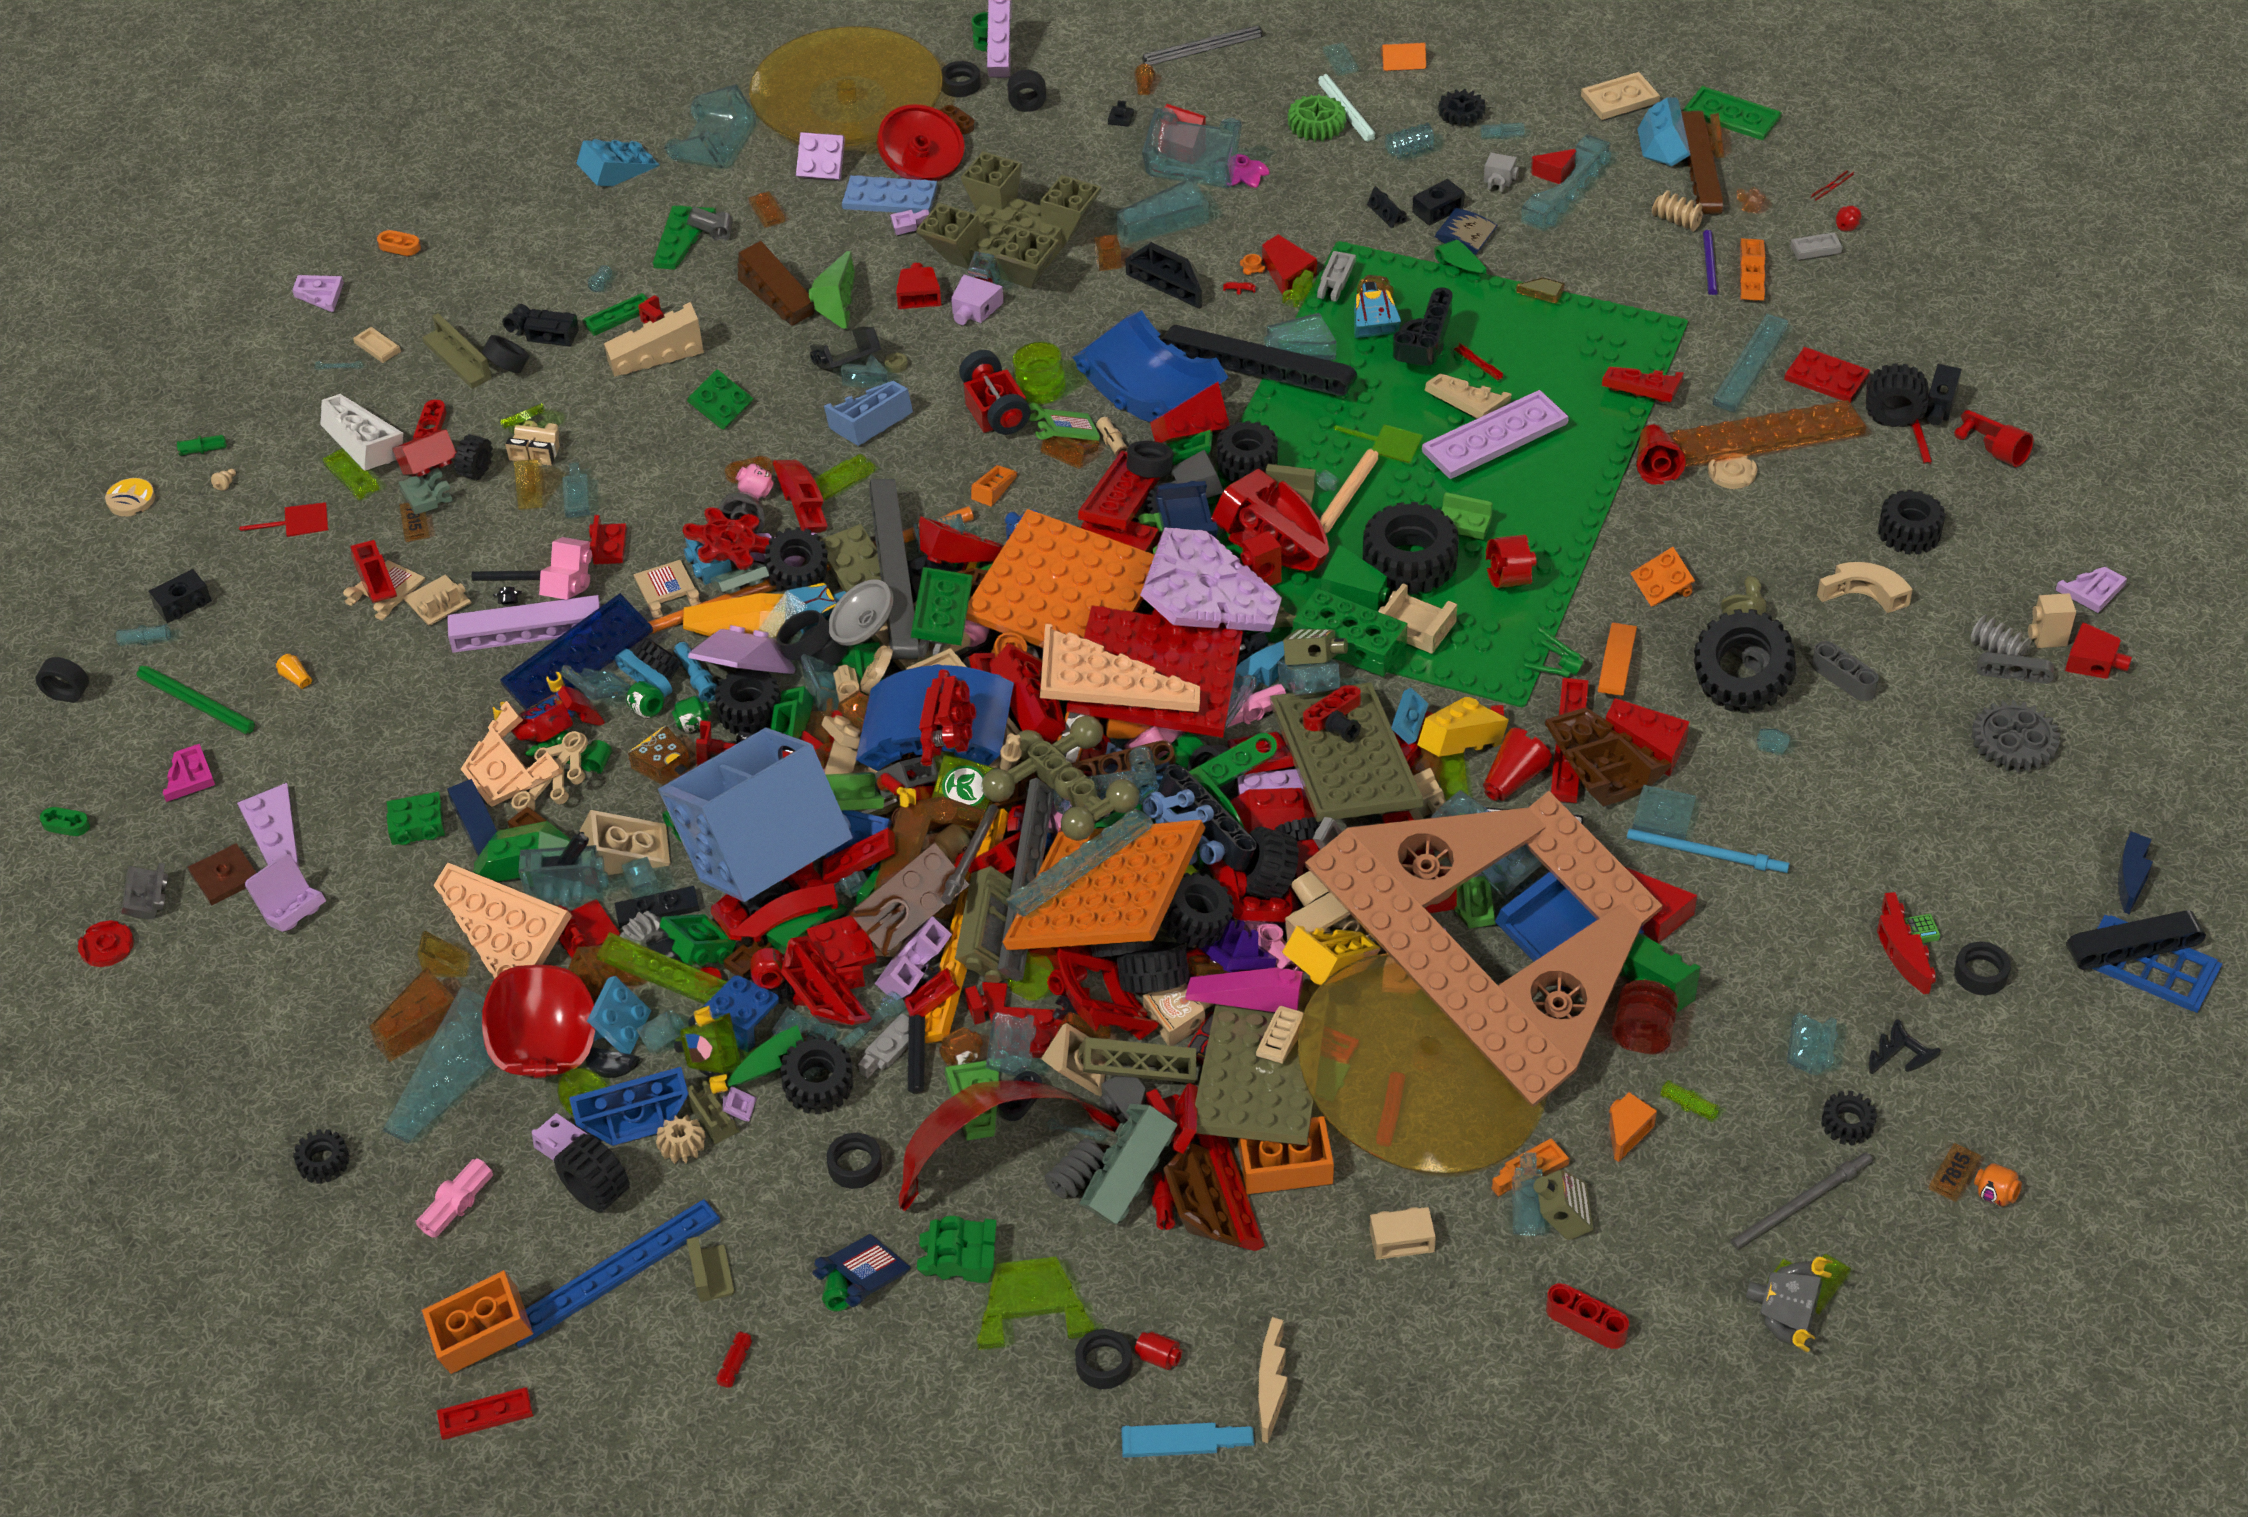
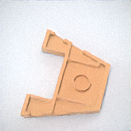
M507 701L500 708L502 712L497 720H492L488 726L489 732L484 740L477 743L461 767L462 772L468 779L473 780L479 794L491 807L514 797L518 792L535 787L564 771L548 752L528 769L524 766L503 739L523 721L517 711Z

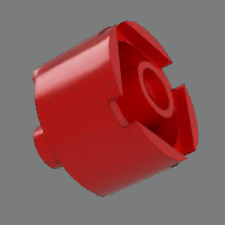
M1524 534L1490 539L1486 546V560L1491 561V568H1487V572L1493 587L1505 588L1530 585L1532 583V567L1536 566V555L1534 551L1530 552L1527 536Z

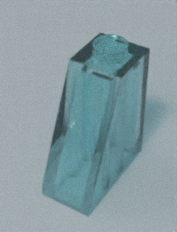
M1320 313L1267 326V336L1264 337L1265 346L1325 360L1336 359V340Z

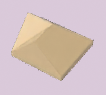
M1065 1023L1041 1059L1095 1095L1102 1096L1101 1084L1104 1083L1105 1074L1083 1072V1059L1079 1058V1047L1085 1037L1089 1036ZM1091 1059L1092 1065L1103 1066L1106 1061Z

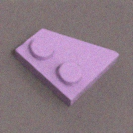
M298 275L293 287L294 297L334 312L344 284L342 276Z
M2106 567L2094 570L2092 573L2077 575L2076 580L2068 583L2064 580L2059 581L2056 591L2061 594L2070 593L2073 600L2099 613L2125 586L2127 578Z

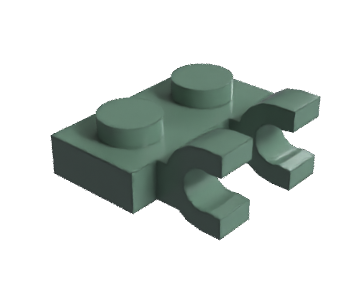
M439 468L432 470L425 479L423 476L410 477L399 482L400 490L415 515L438 508L437 503L452 501L449 492L442 494L444 491L450 490L448 482H442V480L435 481L443 477Z

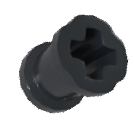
M1334 711L1327 718L1325 728L1331 734H1339L1344 741L1349 743L1354 741L1359 735L1361 725L1355 719L1349 720L1342 712Z

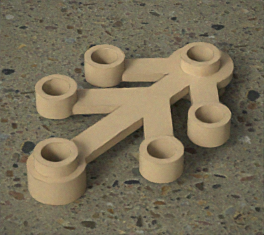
M572 731L565 735L562 744L549 748H540L536 751L534 757L538 760L546 752L552 755V757L559 755L556 762L563 770L564 765L570 759V770L567 773V777L573 784H580L586 776L581 769V753L586 749L588 739L584 734ZM564 771L532 787L529 792H518L511 802L513 808L518 813L526 807L534 811L536 806L535 800L552 780L553 790L550 793V797L556 804L565 803L568 800L569 794L564 789Z

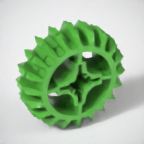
M1310 94L1309 97L1302 96L1301 100L1296 99L1295 103L1291 104L1287 119L1288 126L1292 130V134H1297L1298 138L1304 136L1306 141L1312 138L1314 143L1317 139L1324 142L1326 137L1332 140V137L1339 136V132H1343L1345 127V107L1342 106L1340 101H1336V98H1329L1328 95L1320 96L1318 94V96H1313Z

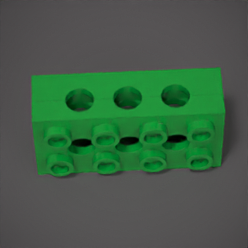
M1320 589L1315 590L1293 620V632L1296 629H1333L1335 631V638H1346L1348 641L1347 653L1336 654L1333 658L1382 677L1385 676L1407 645L1408 623Z

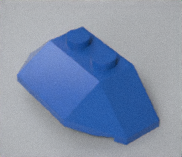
M678 1067L569 1097L576 1126L614 1146L657 1134L658 1128L664 1127V1119L673 1121L675 1115L677 1116L688 1096L682 1068Z

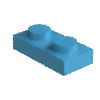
M1412 688L1403 692L1391 727L1407 744L1417 740L1428 707V703Z

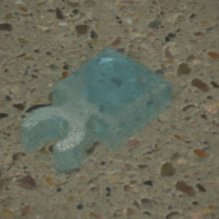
M863 870L860 872L855 871L852 875L840 879L839 885L845 894L850 892L851 895H855L866 882L868 876Z

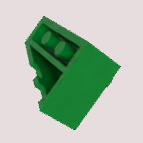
M1638 933L1619 976H1625L1633 983L1634 988L1640 994L1644 993L1652 1000L1654 1006L1659 1011H1665L1672 1017L1695 1001L1701 967L1695 963L1691 966L1682 962V956L1676 953L1672 956L1665 953L1662 945Z

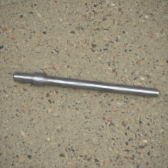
M989 805L954 874L949 876L945 884L946 890L941 897V901L944 904H951L954 896L961 891L964 885L963 879L999 811L996 805Z
M1864 1152L1851 1162L1845 1161L1836 1167L1834 1173L1731 1239V1244L1737 1250L1745 1246L1843 1180L1847 1182L1857 1175V1171L1872 1162V1157L1869 1153Z

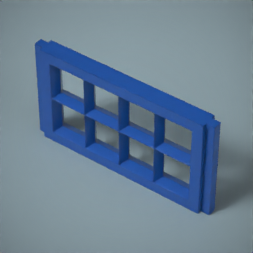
M2104 915L2097 929L2128 922L2112 915ZM2186 948L2170 952L2179 956L2173 968L2156 962L2159 954L2150 956V958L2134 959L2146 964L2140 977L2122 970L2127 961L2118 963L2116 967L2106 965L2092 969L2198 1013L2222 967V963L2218 962V959L2194 949ZM2185 959L2203 966L2197 978L2179 971ZM2152 967L2170 974L2164 986L2146 980ZM2176 977L2193 984L2187 997L2170 990Z

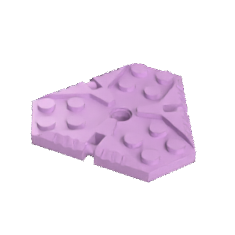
M1180 528L1164 529L1140 594L1141 597L1173 625L1218 628L1220 623H1224L1227 629L1270 632L1274 626L1282 599L1256 573L1252 572L1247 565L1243 566L1240 564L1239 558L1233 555L1230 550H1227L1223 544L1207 531Z

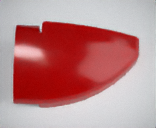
M1257 469L1229 485L1222 493L1211 518L1212 522H1216L1220 528L1230 534L1228 539L1242 548L1243 541L1270 531L1281 545L1282 566L1312 571L1322 565L1329 552L1324 528L1308 503L1285 481L1279 482L1277 486V481L1261 469Z

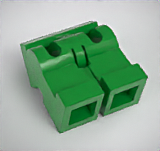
M946 1216L941 1221L938 1219L930 1221L929 1231L919 1235L920 1247L927 1255L917 1259L918 1271L924 1276L936 1274L942 1280L949 1279L951 1276H962L965 1281L988 1283L994 1264L996 1220L985 1218L984 1222L964 1220L959 1216Z

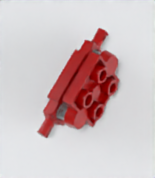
M945 669L939 671L938 678L932 680L931 687H928L919 725L923 751L920 762L924 766H930L932 758L941 755L944 745L947 749L955 748L957 752H963L968 750L969 740L972 739L973 719L976 718V708L969 701V687L966 681H958L956 676H950L949 671Z

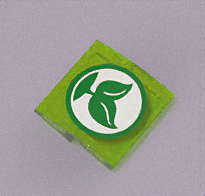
M944 755L929 807L950 814L958 813L981 821L989 803V799L982 792L981 783L983 777L990 770L997 768Z

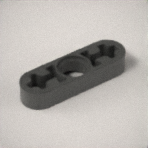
M1991 652L1983 653L1977 658V672L1981 676L2010 679L2011 677L2017 678L2020 681L2043 684L2050 683L2054 678V665L2045 659ZM2019 666L2022 669L2019 671H2012L2009 669V667Z

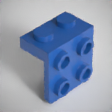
M733 976L703 1006L710 1007L712 1018L715 1020V1022L707 1024L706 1032L713 1037L717 1036L728 1042L734 1048H740L749 1053L755 1046L754 1027L778 1004V995L765 988L758 987L755 983L741 976Z

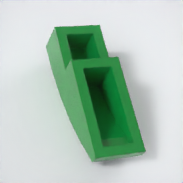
M805 686L781 692L780 703L774 705L772 730L797 739L800 738L808 724L814 700Z
M838 902L837 909H832L830 905L818 907V912L792 918L772 928L766 934L768 941L772 944V948L785 954L788 941L791 938L807 936L808 928L837 920L847 908L840 902Z
M796 1025L780 1032L754 1050L731 1075L726 1083L727 1088L729 1089L731 1086L735 1087L781 1070L782 1063L780 1058L787 1055V1049L790 1046L796 1047V1041L800 1039L803 1041L798 1026Z

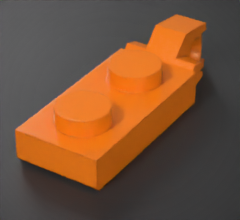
M1549 1139L1506 1162L1505 1167L1500 1170V1175L1492 1179L1491 1189L1498 1197L1512 1189L1515 1192L1520 1191V1189L1523 1190L1534 1184L1539 1177L1547 1176L1569 1165V1157L1553 1139Z

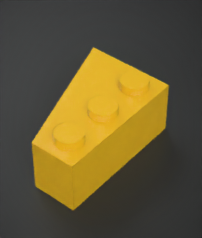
M1296 926L1282 951L1286 957L1310 975V979L1314 983L1324 986L1365 975L1381 948L1361 932L1335 929L1333 934L1324 933L1325 930L1323 928H1316L1314 932H1309L1303 926Z

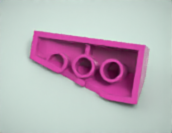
M1268 968L1190 977L1185 1000L1276 1012L1279 1006L1298 1011L1304 973L1291 969Z

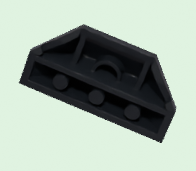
M1152 242L1125 258L1127 276L1198 309L1202 307V289L1197 269L1189 259Z

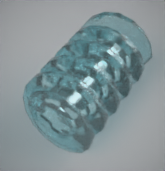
M1428 122L1425 125L1419 124L1417 127L1412 126L1409 129L1401 130V132L1395 131L1393 134L1388 133L1385 136V146L1391 156L1395 155L1398 160L1401 159L1402 153L1405 157H1409L1410 151L1413 155H1416L1418 149L1423 153L1426 147L1429 150H1432L1434 147L1433 130Z

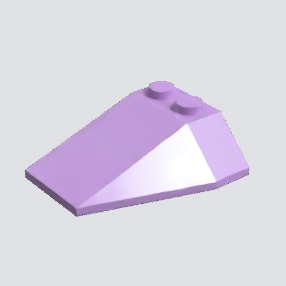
M730 625V629L718 630L689 652L688 657L735 668L794 674L795 672L794 665L784 656L777 639L769 638L768 632L754 630L753 634L745 633L744 627Z

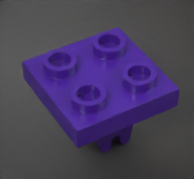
M1230 919L1222 938L1215 941L1211 946L1206 944L1204 948H1200L1211 960L1219 963L1228 972H1239V970L1275 968L1276 958L1258 945V931L1253 929L1249 936V932L1245 930V922L1243 920H1238L1235 926V922Z

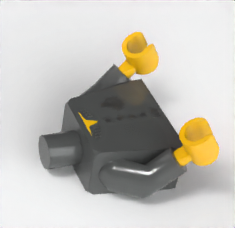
M1817 1257L1814 1261H1803L1781 1267L1777 1272H1771L1767 1286L1750 1282L1746 1299L1762 1303L1760 1314L1762 1318H1765V1326L1779 1341L1797 1346L1805 1352L1810 1351L1804 1345V1342L1808 1338L1815 1340V1336L1810 1334V1329L1823 1283L1821 1277H1817V1275L1830 1278L1832 1273L1824 1271V1266L1828 1263L1832 1264V1260Z

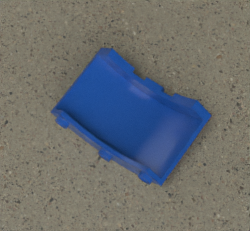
M1142 310L1129 314L1072 357L1076 362L1077 369L1108 400L1114 403L1116 408L1119 410L1124 409L1137 418L1148 422L1155 420L1216 382H1219L1220 385L1228 378L1217 358L1204 359L1196 357L1195 359H1190L1186 356L1185 352L1170 344L1167 346L1159 338L1161 334L1150 323Z
M935 664L895 673L878 682L870 690L856 761L879 771L891 762L902 759L903 754L914 752L915 755H922L919 725L928 687H931L932 680L938 678L939 671L945 669L949 671L950 676H956L958 681H966L970 690L969 701L976 708V718L973 719L972 739L969 740L967 751L957 752L955 748L947 749L945 745L941 751L955 752V757L967 759L988 767L1000 756L1014 683L997 674L952 665Z

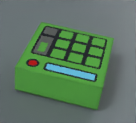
M1931 914L1904 918L1905 924L1910 926L1911 935L1920 934L1922 943L1939 940L1940 933Z

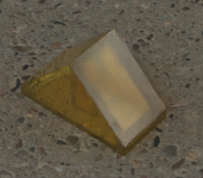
M427 931L422 932L417 955L424 977H465L467 975L470 954Z

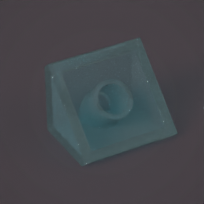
M803 654L801 656L804 681L814 698L813 701L819 714L840 709L833 675L837 671L838 666H831L820 659Z

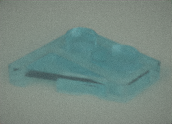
M563 665L560 672L561 676L583 691L584 695L592 700L626 695L630 689L629 684L611 672L584 668L581 674L572 670L568 665Z

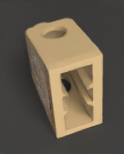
M1187 984L1174 989L1143 995V1006L1148 1012L1147 1016L1149 1019L1159 1022L1156 1029L1168 1046L1176 1045L1197 1031L1205 1021L1204 1009L1214 1005L1213 1003L1185 1000Z

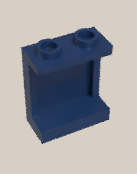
M1190 481L1180 484L1167 483L1158 486L1155 500L1163 531L1165 528L1203 530L1215 538L1217 537V523L1211 520L1206 498V481Z

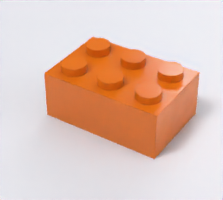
M1324 1116L1311 1118L1307 1145L1238 1138V1149L1246 1194L1333 1184L1334 1163Z
M505 1270L422 1310L437 1359L450 1374L533 1334L518 1287Z

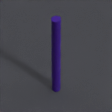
M1705 230L1703 232L1708 294L1717 295L1712 231Z

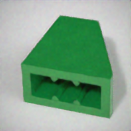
M1338 545L1321 578V590L1376 611L1379 610L1382 602L1387 601L1390 588L1387 587V576L1341 545Z

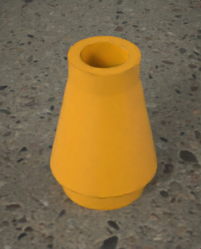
M285 654L277 661L276 669L280 676L296 684L300 689L311 684L312 678L308 675L297 656Z

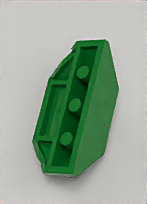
M548 821L499 830L490 839L474 862L473 873L495 882L545 873L539 871L540 858L560 856L571 839Z

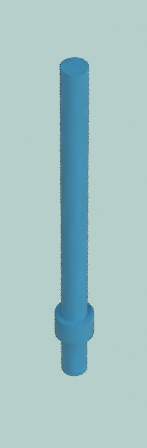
M1630 828L1627 834V839L1751 865L1755 866L1754 869L1765 871L1769 869L1788 873L1790 863L1770 859L1769 855L1758 853L1756 856Z

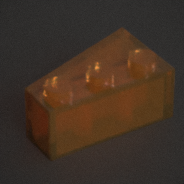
M426 967L380 1014L369 1028L376 1047L391 1062L459 1021L461 1016L455 998L430 969Z

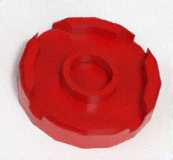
M113 920L102 921L90 926L83 938L80 937L78 940V951L83 961L90 966H111L129 955L133 948L134 937L127 925L119 924L118 921Z

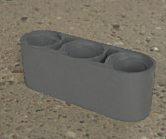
M1821 641L1815 645L1812 667L1817 673L1860 701H1870L1875 697L1879 676L1873 669L1830 641Z

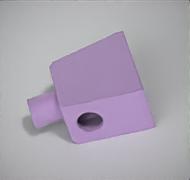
M963 275L952 296L954 320L960 325H964L968 319L980 323L983 322L1004 303L1002 286Z

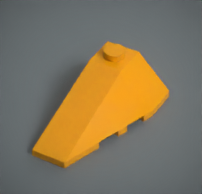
M758 593L684 607L683 629L711 636L720 629H730V625L744 627L745 633L753 634L754 630L768 632L769 638L777 639L778 631L785 623L786 594Z

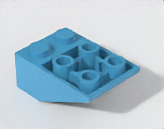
M593 139V141L583 140L576 163L597 186H614L660 166L639 142L630 141V143L617 140L607 142L599 139Z

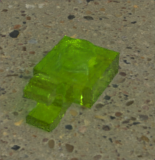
M1305 270L1300 277H1296L1292 290H1286L1283 293L1282 303L1285 304L1287 300L1291 299L1293 300V307L1296 308L1313 287V272Z

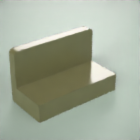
M1272 464L1267 465L1266 474L1277 481V486L1279 482L1285 481L1311 507L1316 488V470Z
M698 1237L687 1239L699 1302L733 1295L734 1288L725 1246L719 1245L701 1249Z

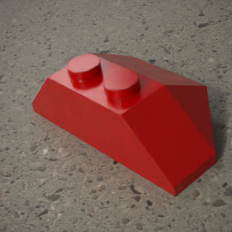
M1302 788L1248 789L1230 801L1248 834L1256 827L1262 826L1275 830V827L1288 821L1292 822L1295 819L1301 820L1302 818L1309 819L1310 817H1315L1306 793Z
M808 936L795 937L788 941L781 973L793 987L796 995L809 1008L815 1019L820 1023L845 1025L870 1022L872 1019Z

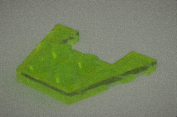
M1056 1256L998 1263L996 1265L988 1295L987 1308L982 1318V1327L977 1337L978 1350L1005 1347L1003 1319L1064 1312L1068 1339L1084 1337L1087 1333L1095 1330L1093 1322L1089 1320L1085 1313L1082 1302L1078 1300L1074 1293L1072 1284Z

